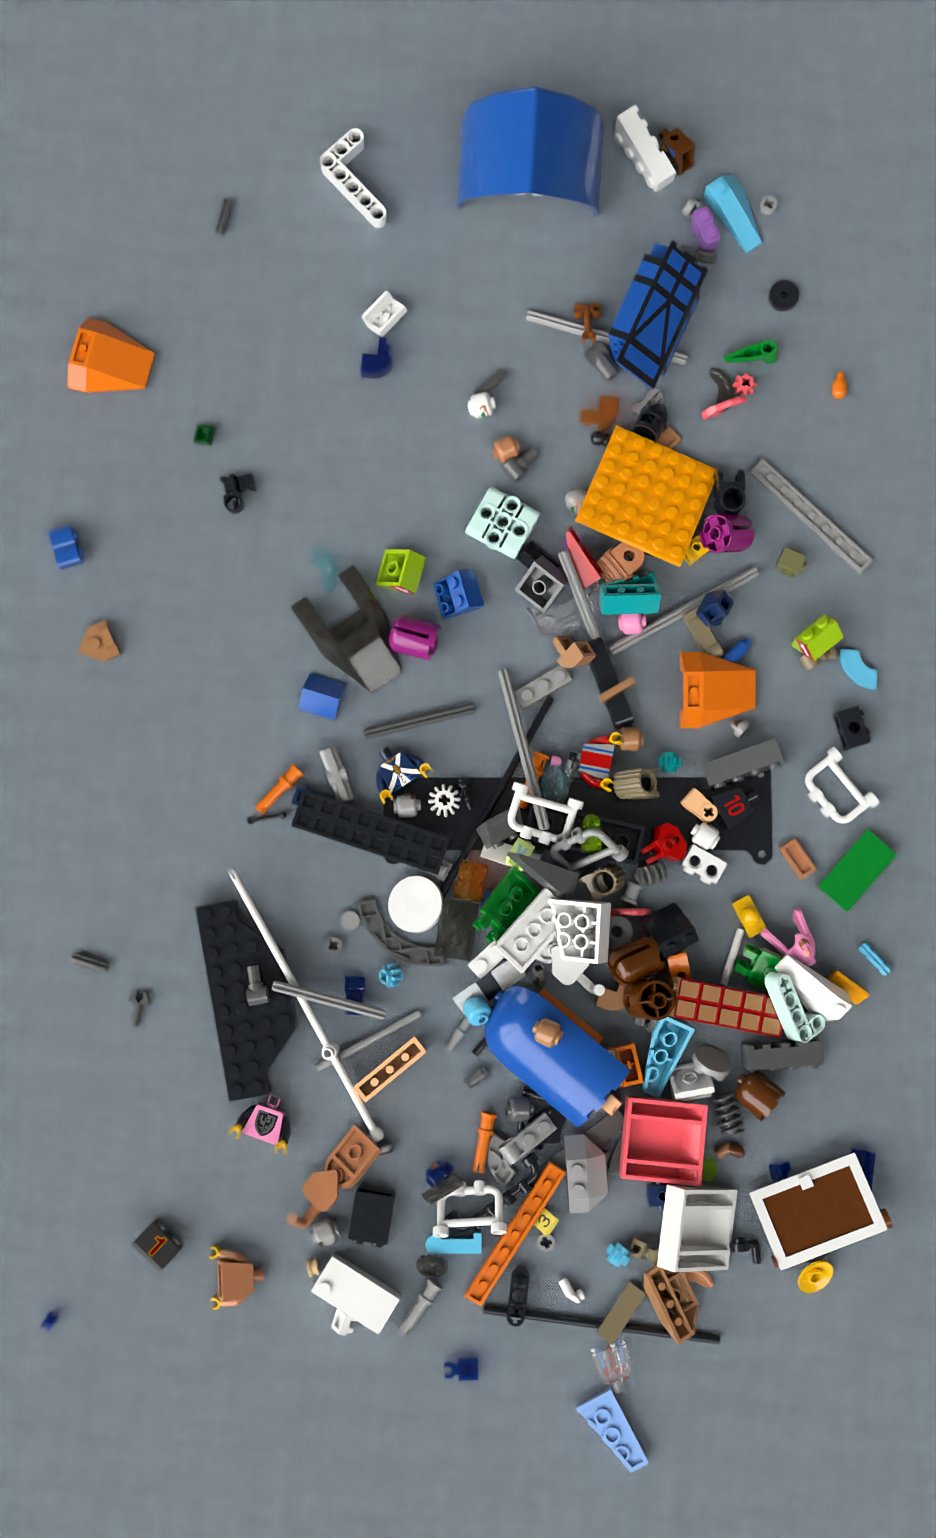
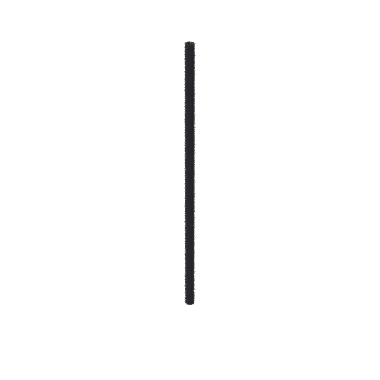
M547 696L526 734L528 745L554 701L549 696ZM518 750L440 889L443 899L479 837L476 829L490 817L521 761Z
M484 1305L483 1314L506 1317L507 1308ZM515 1310L513 1315L510 1314L512 1318L521 1319V1316L518 1315V1310ZM525 1311V1319L596 1329L603 1322ZM626 1324L622 1332L672 1338L666 1329ZM695 1333L687 1341L719 1345L720 1336Z

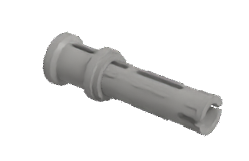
M430 1277L427 1279L428 1283L422 1292L419 1291L417 1294L418 1299L398 1327L397 1330L403 1336H409L425 1309L434 1303L433 1299L438 1291H442L443 1286L435 1279Z

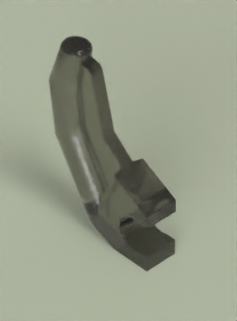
M711 367L709 370L710 377L718 386L716 404L734 398L735 390L731 379L722 370Z

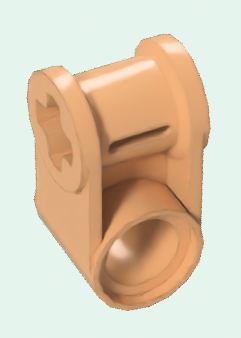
M692 788L680 802L683 807L702 822H712L717 816V808L695 788ZM711 810V816L705 817V811Z

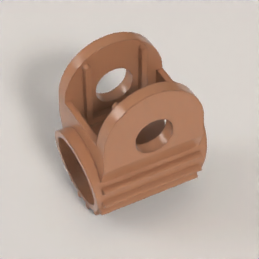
M622 542L615 548L611 547L596 564L602 571V577L607 583L621 579L624 582L629 581L639 571L644 561V551ZM624 557H629L632 561H626Z

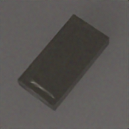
M454 1174L421 1195L424 1201L432 1205L462 1187L464 1183L459 1176Z

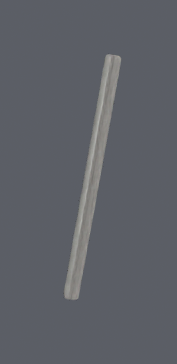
M531 309L527 312L526 320L580 336L585 332L583 324ZM592 327L597 341L610 344L609 332ZM676 351L671 362L685 365L688 355Z
M752 567L708 592L724 589L728 593L758 577L759 571L756 567ZM706 593L644 626L642 633L629 634L609 645L610 653L615 655L683 618L685 614L700 606Z
M503 669L499 671L498 675L526 782L529 786L530 795L542 798L509 670ZM533 804L539 830H548L550 825L545 807Z

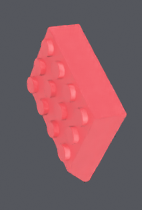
M626 1095L619 1176L622 1179L701 1186L708 1105L682 1100Z

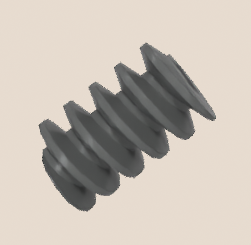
M734 1091L718 1094L716 1099L711 1101L714 1104H718L714 1111L721 1113L716 1116V1119L723 1120L718 1124L719 1127L725 1128L720 1132L723 1135H732L745 1131V1129H739L744 1124L742 1121H737L742 1116L736 1113L739 1111V1107L734 1106L737 1103V1099L731 1098L735 1095Z

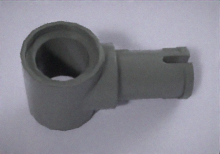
M532 447L522 457H512L502 469L514 482H517L527 473L528 465L539 457V453Z
M259 966L247 967L250 985L246 989L249 1006L270 1002L268 988L264 985V982H261Z

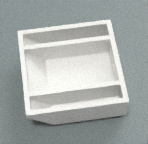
M667 1185L657 1267L672 1272L728 1270L730 1258L729 1243L732 1241L737 1190L711 1185Z

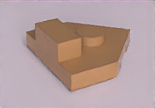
M106 620L87 628L78 653L101 662L109 661L121 655Z

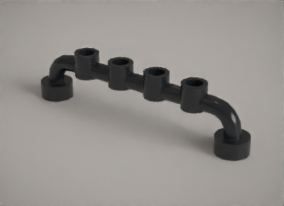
M535 1152L530 1153L521 1161L526 1168L531 1167V1174L502 1194L503 1204L506 1203L507 1206H510L517 1200L515 1195L519 1192H522L524 1195L533 1188L531 1184L539 1175V1166L536 1162L539 1158ZM495 1201L489 1203L483 1210L474 1214L471 1218L487 1217L488 1215L494 1217ZM455 1210L445 1216V1219L459 1218ZM473 1226L453 1228L459 1231H466L468 1229H471ZM474 1226V1228H475L476 1230L479 1229L480 1227H482V1226Z

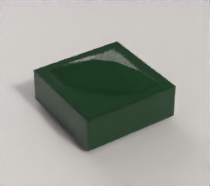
M197 425L193 443L196 445L212 446L216 428L209 425Z

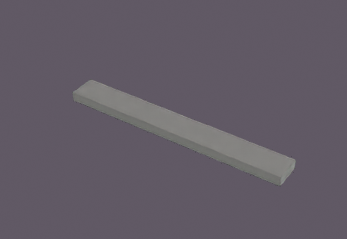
M762 458L749 472L751 476L859 575L871 564L873 559L767 461Z

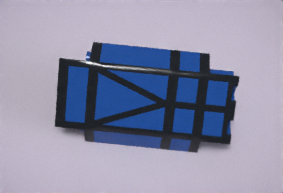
M674 240L671 241L669 247L655 243L651 254L645 253L608 334L612 358L617 364L652 389L655 388L659 377H664L700 299L699 289L708 272L705 266L694 263L695 258L686 250L681 252L676 248L677 243Z

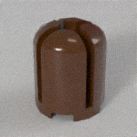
M644 935L610 952L608 955V968L611 975L620 985L631 986L663 971L665 961L661 962L657 952L661 949L652 937L647 938Z

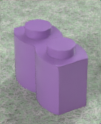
M706 206L694 210L690 225L693 233L697 236L700 250L710 252L717 249L720 232L713 223L711 211Z

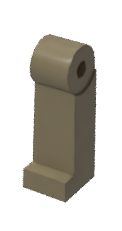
M699 607L685 614L682 620L702 653L717 658L724 656L723 650L716 641L709 626H705L696 615Z

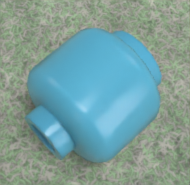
M477 996L469 998L463 1007L465 1016L470 1024L474 1026L485 1024L492 1012L486 1000Z

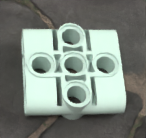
M490 486L467 526L465 533L486 544L489 549L497 550L515 560L541 512L520 502L517 497L509 496ZM513 503L517 506V508L515 510H509L507 508V505ZM489 511L492 515L490 517H483L481 513ZM504 519L508 524L500 526L498 521ZM517 528H521L525 533L517 535L514 531ZM497 536L499 540L496 543H492L489 541V537Z

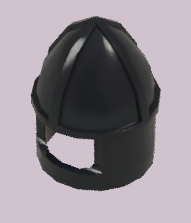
M656 403L640 412L639 418L633 426V432L656 443L667 426L668 414L665 406Z

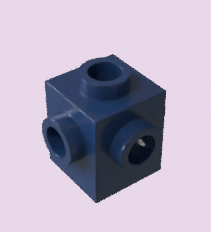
M654 1182L646 1184L649 1207L664 1209L666 1187L671 1185L670 1183Z

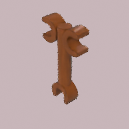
M581 303L574 304V318L580 319L584 316L585 332L582 333V344H585V339L588 338L592 340V344L596 342V334L592 331L591 317L595 319L600 318V303H593L591 306Z

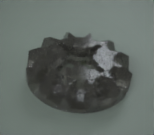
M428 1253L427 1256L421 1255V1258L417 1260L416 1268L424 1276L438 1277L447 1272L448 1261L444 1260V1256L438 1257L437 1254L431 1255Z

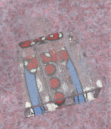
M622 1340L615 1342L613 1345L608 1344L590 1349L592 1359L604 1385L612 1383L615 1393L624 1392L626 1390L624 1380L631 1378L627 1341Z

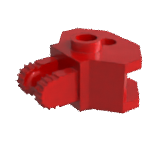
M664 823L653 828L652 841L640 851L643 854L653 849L655 855L646 860L648 864L661 858L674 862L686 856L687 844L678 827Z

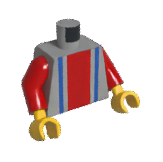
M614 732L611 735L599 736L588 740L586 744H583L581 752L570 750L569 757L572 760L574 758L579 761L577 772L589 786L603 788L607 792L612 791L607 787L608 784L613 783L609 779L615 746L612 744L621 745L622 742L616 741L618 736H623L622 734Z

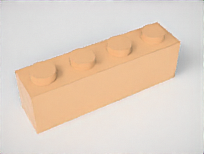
M413 1036L356 1083L353 1088L366 1103L423 1056L427 1049L416 1036Z

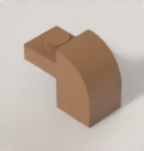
M569 635L556 636L552 641L556 650L561 655L557 661L565 668L584 667L596 657L588 641L573 642Z
M618 983L616 991L605 988L603 995H597L594 1005L610 1011L624 1008L623 994L626 986Z

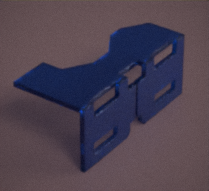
M789 1161L780 1165H769L771 1179L774 1180V1183L781 1181V1179H787L788 1171L791 1170Z

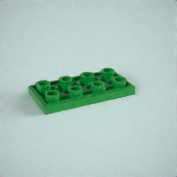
M866 829L817 885V888L841 909L848 912L897 854L869 829Z

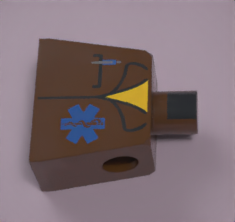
M667 128L661 130L658 136L662 140V151L666 154L677 175L680 176L694 167L695 144L679 128H675L671 132Z

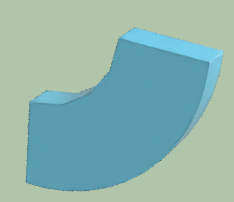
M840 649L839 660L844 672L855 684L869 690H876L877 670L870 669L863 663L859 650Z

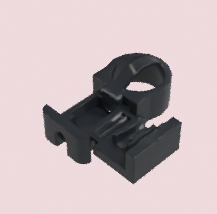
M252 473L238 477L235 474H230L229 478L226 476L220 478V481L224 483L226 495H223L225 508L232 514L240 513L244 509L241 493H244L247 489L257 492L254 476ZM236 498H238V499L240 500L239 506H238V503H237V499H236ZM231 500H233L235 509L228 507Z

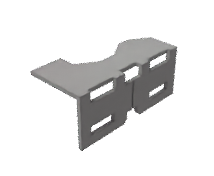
M656 388L651 389L647 392L646 398L638 404L633 403L629 409L640 414L644 407L647 408L657 402L661 404L664 397L660 390Z

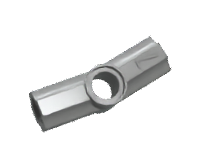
M335 745L319 751L326 768V776L330 786L333 787L336 799L344 803L355 800L348 783L347 772L344 765L341 764Z

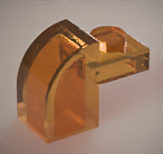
M600 396L598 411L581 409L579 423H583L586 426L598 424L597 431H604L610 428L617 417L619 397Z

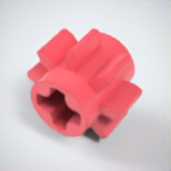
M746 372L742 377L737 375L735 378L737 382H734L732 387L736 388L735 394H740L742 397H745L748 393L752 395L754 392L752 388L757 386V383H753L754 376H749Z

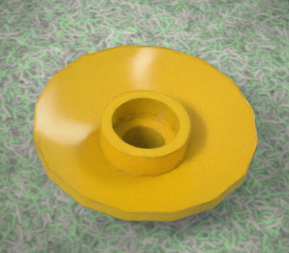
M822 1260L808 1265L798 1277L797 1284L799 1289L804 1293H813L824 1288L833 1276L832 1265Z

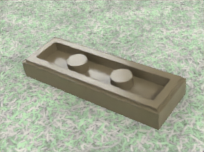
M628 1282L596 1333L613 1345L646 1293L631 1282Z

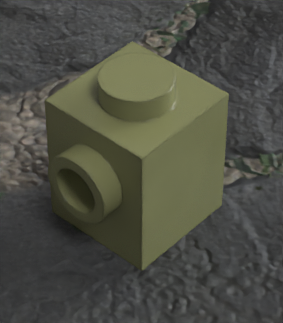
M785 547L781 552L775 569L781 571L784 576L796 577L799 573H803L807 565L804 562L806 556L798 549L791 550Z

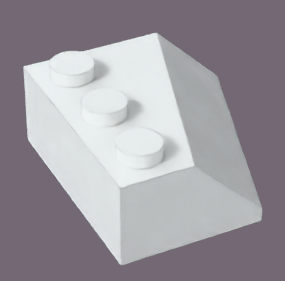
M548 899L549 906L551 905L553 913L552 920L557 929L558 935L556 937L562 960L593 964L608 962L611 903L578 899Z

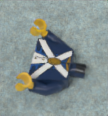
M389 747L381 750L379 754L384 762L378 766L376 786L383 804H385L384 799L386 797H390L393 800L392 795L422 775L427 778L428 776L425 772L427 770L433 772L432 767L420 757L409 752L402 753L400 751L394 755Z

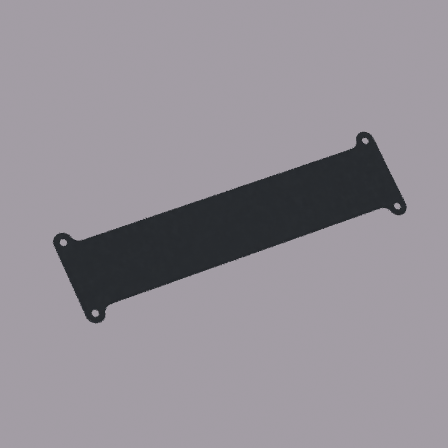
M770 769L763 771L764 777L759 778L757 775H750L736 783H733V781L725 783L726 786L719 789L711 788L707 778H656L657 791L660 793V797L638 800L620 799L617 797L613 783L608 784L607 787L612 791L607 792L603 788L589 786L582 778H574V781L569 786L567 796L562 797V794L560 796L555 794L558 783H555V778H539L538 780L541 795L544 799L567 805L569 798H574L584 802L582 810L578 809L580 812L646 827L641 849L652 841L653 828L664 823L678 827L687 844L686 850L689 849L691 844H694L691 831L696 824L700 826L703 822L680 803L692 788L702 793L708 801L709 798L739 787H741L744 794L754 789L759 799L750 804L753 812L732 829L726 831L718 815L712 822L708 823L719 831L718 836H720L716 846L709 850L747 851L752 856L753 861L759 865H765L772 859ZM418 778L392 795L393 799H396L400 793H414L416 798L421 800V811H417V816L414 818H399L397 814H394V803L390 797L384 799L383 816L449 837L451 839L447 850H463L502 778H467L471 783L472 793L470 796L473 802V809L470 811L466 807L463 796H460L458 793L454 798L460 797L461 801L454 803L460 807L459 809L452 807L455 812L454 815L448 810L447 817H444V811H441V814L437 816L438 808L431 811V807L435 804H429L428 800L435 798L429 794L430 792L437 794L434 789L435 787L442 791V784H445V790H448L450 785L453 786L451 791L453 793L457 790L455 783L458 778ZM511 778L488 820L510 809L515 790H512L513 783L525 784L526 778ZM641 778L643 788L650 790L651 779ZM442 796V799H439V802H442L445 806L447 805V802H450V799H447L446 796ZM520 808L523 825H526L529 809ZM711 810L705 811V817L711 816ZM480 836L471 850L483 849L484 843ZM518 837L511 841L507 838L503 842L513 846ZM531 842L535 846L534 850H550L552 847ZM759 851H764L766 856L760 858L758 856ZM384 857L385 861L389 864L400 863Z

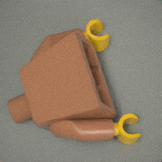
M219 1246L210 1247V1249L216 1250V1255H209V1258L215 1259L220 1257V1259H217L218 1295L213 1296L210 1300L217 1301L218 1305H213L211 1308L217 1310L220 1306H238L248 1298L249 1294L254 1292V1282L264 1281L263 1269L253 1270V1264L248 1261L247 1257L236 1251L221 1250Z

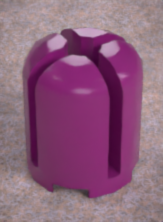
M741 514L710 515L704 520L706 522L703 526V531H700V540L703 547L708 548L711 552H742L752 545L755 530L748 529L753 524L746 516Z
M406 615L398 616L393 622V630L390 631L389 644L391 649L398 653L432 661L430 654H435L439 641L437 629H441V625Z

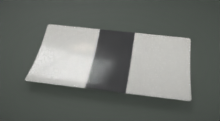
M507 960L452 999L464 1014L463 1007L469 998L477 996L489 1002L500 990L503 992L524 978L526 974L524 972L520 973Z

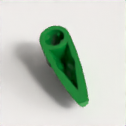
M766 340L747 346L724 356V362L746 363L763 360L766 364H773L779 357L777 344L772 340Z

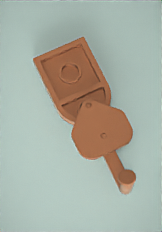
M354 1124L328 1157L324 1171L314 1172L304 1183L303 1194L313 1205L302 1218H298L296 1213L289 1214L287 1222L302 1229L308 1228L321 1211H328L338 1200L339 1189L351 1188L359 1181L382 1152V1149Z

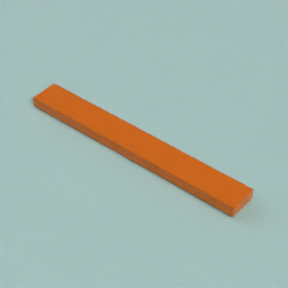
M548 1161L534 1183L533 1188L529 1191L508 1224L507 1233L501 1235L464 1293V1297L480 1307L483 1305L567 1173L564 1169Z

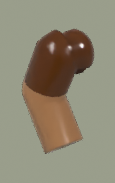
M727 1142L714 1151L719 1159L727 1154L734 1155L737 1158H742L745 1155L743 1146L733 1142Z

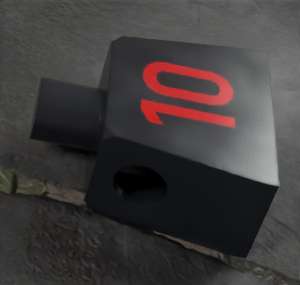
M741 787L715 795L709 798V801L717 808V815L727 831L753 812L750 804L759 798L754 789L744 794Z

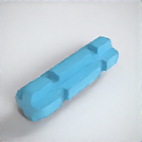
M868 943L860 945L859 951L866 955L865 957L875 968H878L882 975H887L892 970L887 963H884L885 961L875 950H871L872 947Z

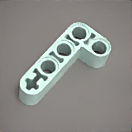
M770 972L766 975L765 986L787 1038L803 1043L810 1041L824 1029V1017L819 1014L804 1012L792 980L787 974Z

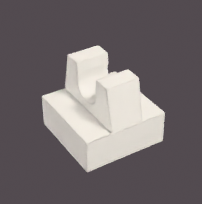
M337 1308L331 1328L339 1335L346 1336L347 1333H353L354 1329L349 1325L351 1321L356 1320Z

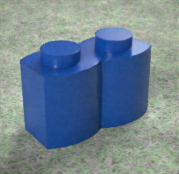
M68 525L48 531L54 555L61 570L83 564L82 558L85 557L82 547H78L77 540H80L76 529Z

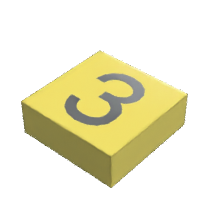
M544 1208L533 1225L544 1235L549 1236L559 1222V1219L548 1209Z

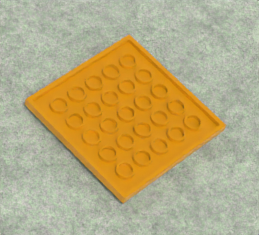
M616 425L575 522L680 567L714 485V472L718 469Z

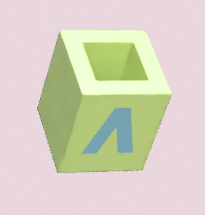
M518 837L509 852L532 857L535 846L530 841ZM508 856L506 857V864H508L511 867L516 866V868L520 872L523 871V869L519 865H517L512 859H510Z

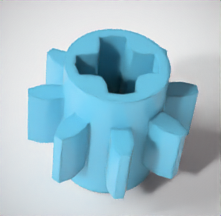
M396 963L383 965V970L379 972L381 983L386 984L387 988L399 986V981L403 979L402 969L399 966L396 967Z
M618 1242L616 1245L611 1243L606 1249L609 1254L606 1259L617 1268L620 1264L625 1267L630 1261L628 1256L630 1251Z

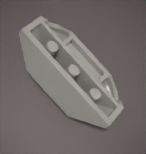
M585 1134L564 1135L569 1213L590 1212L608 1194L605 1153L588 1139Z

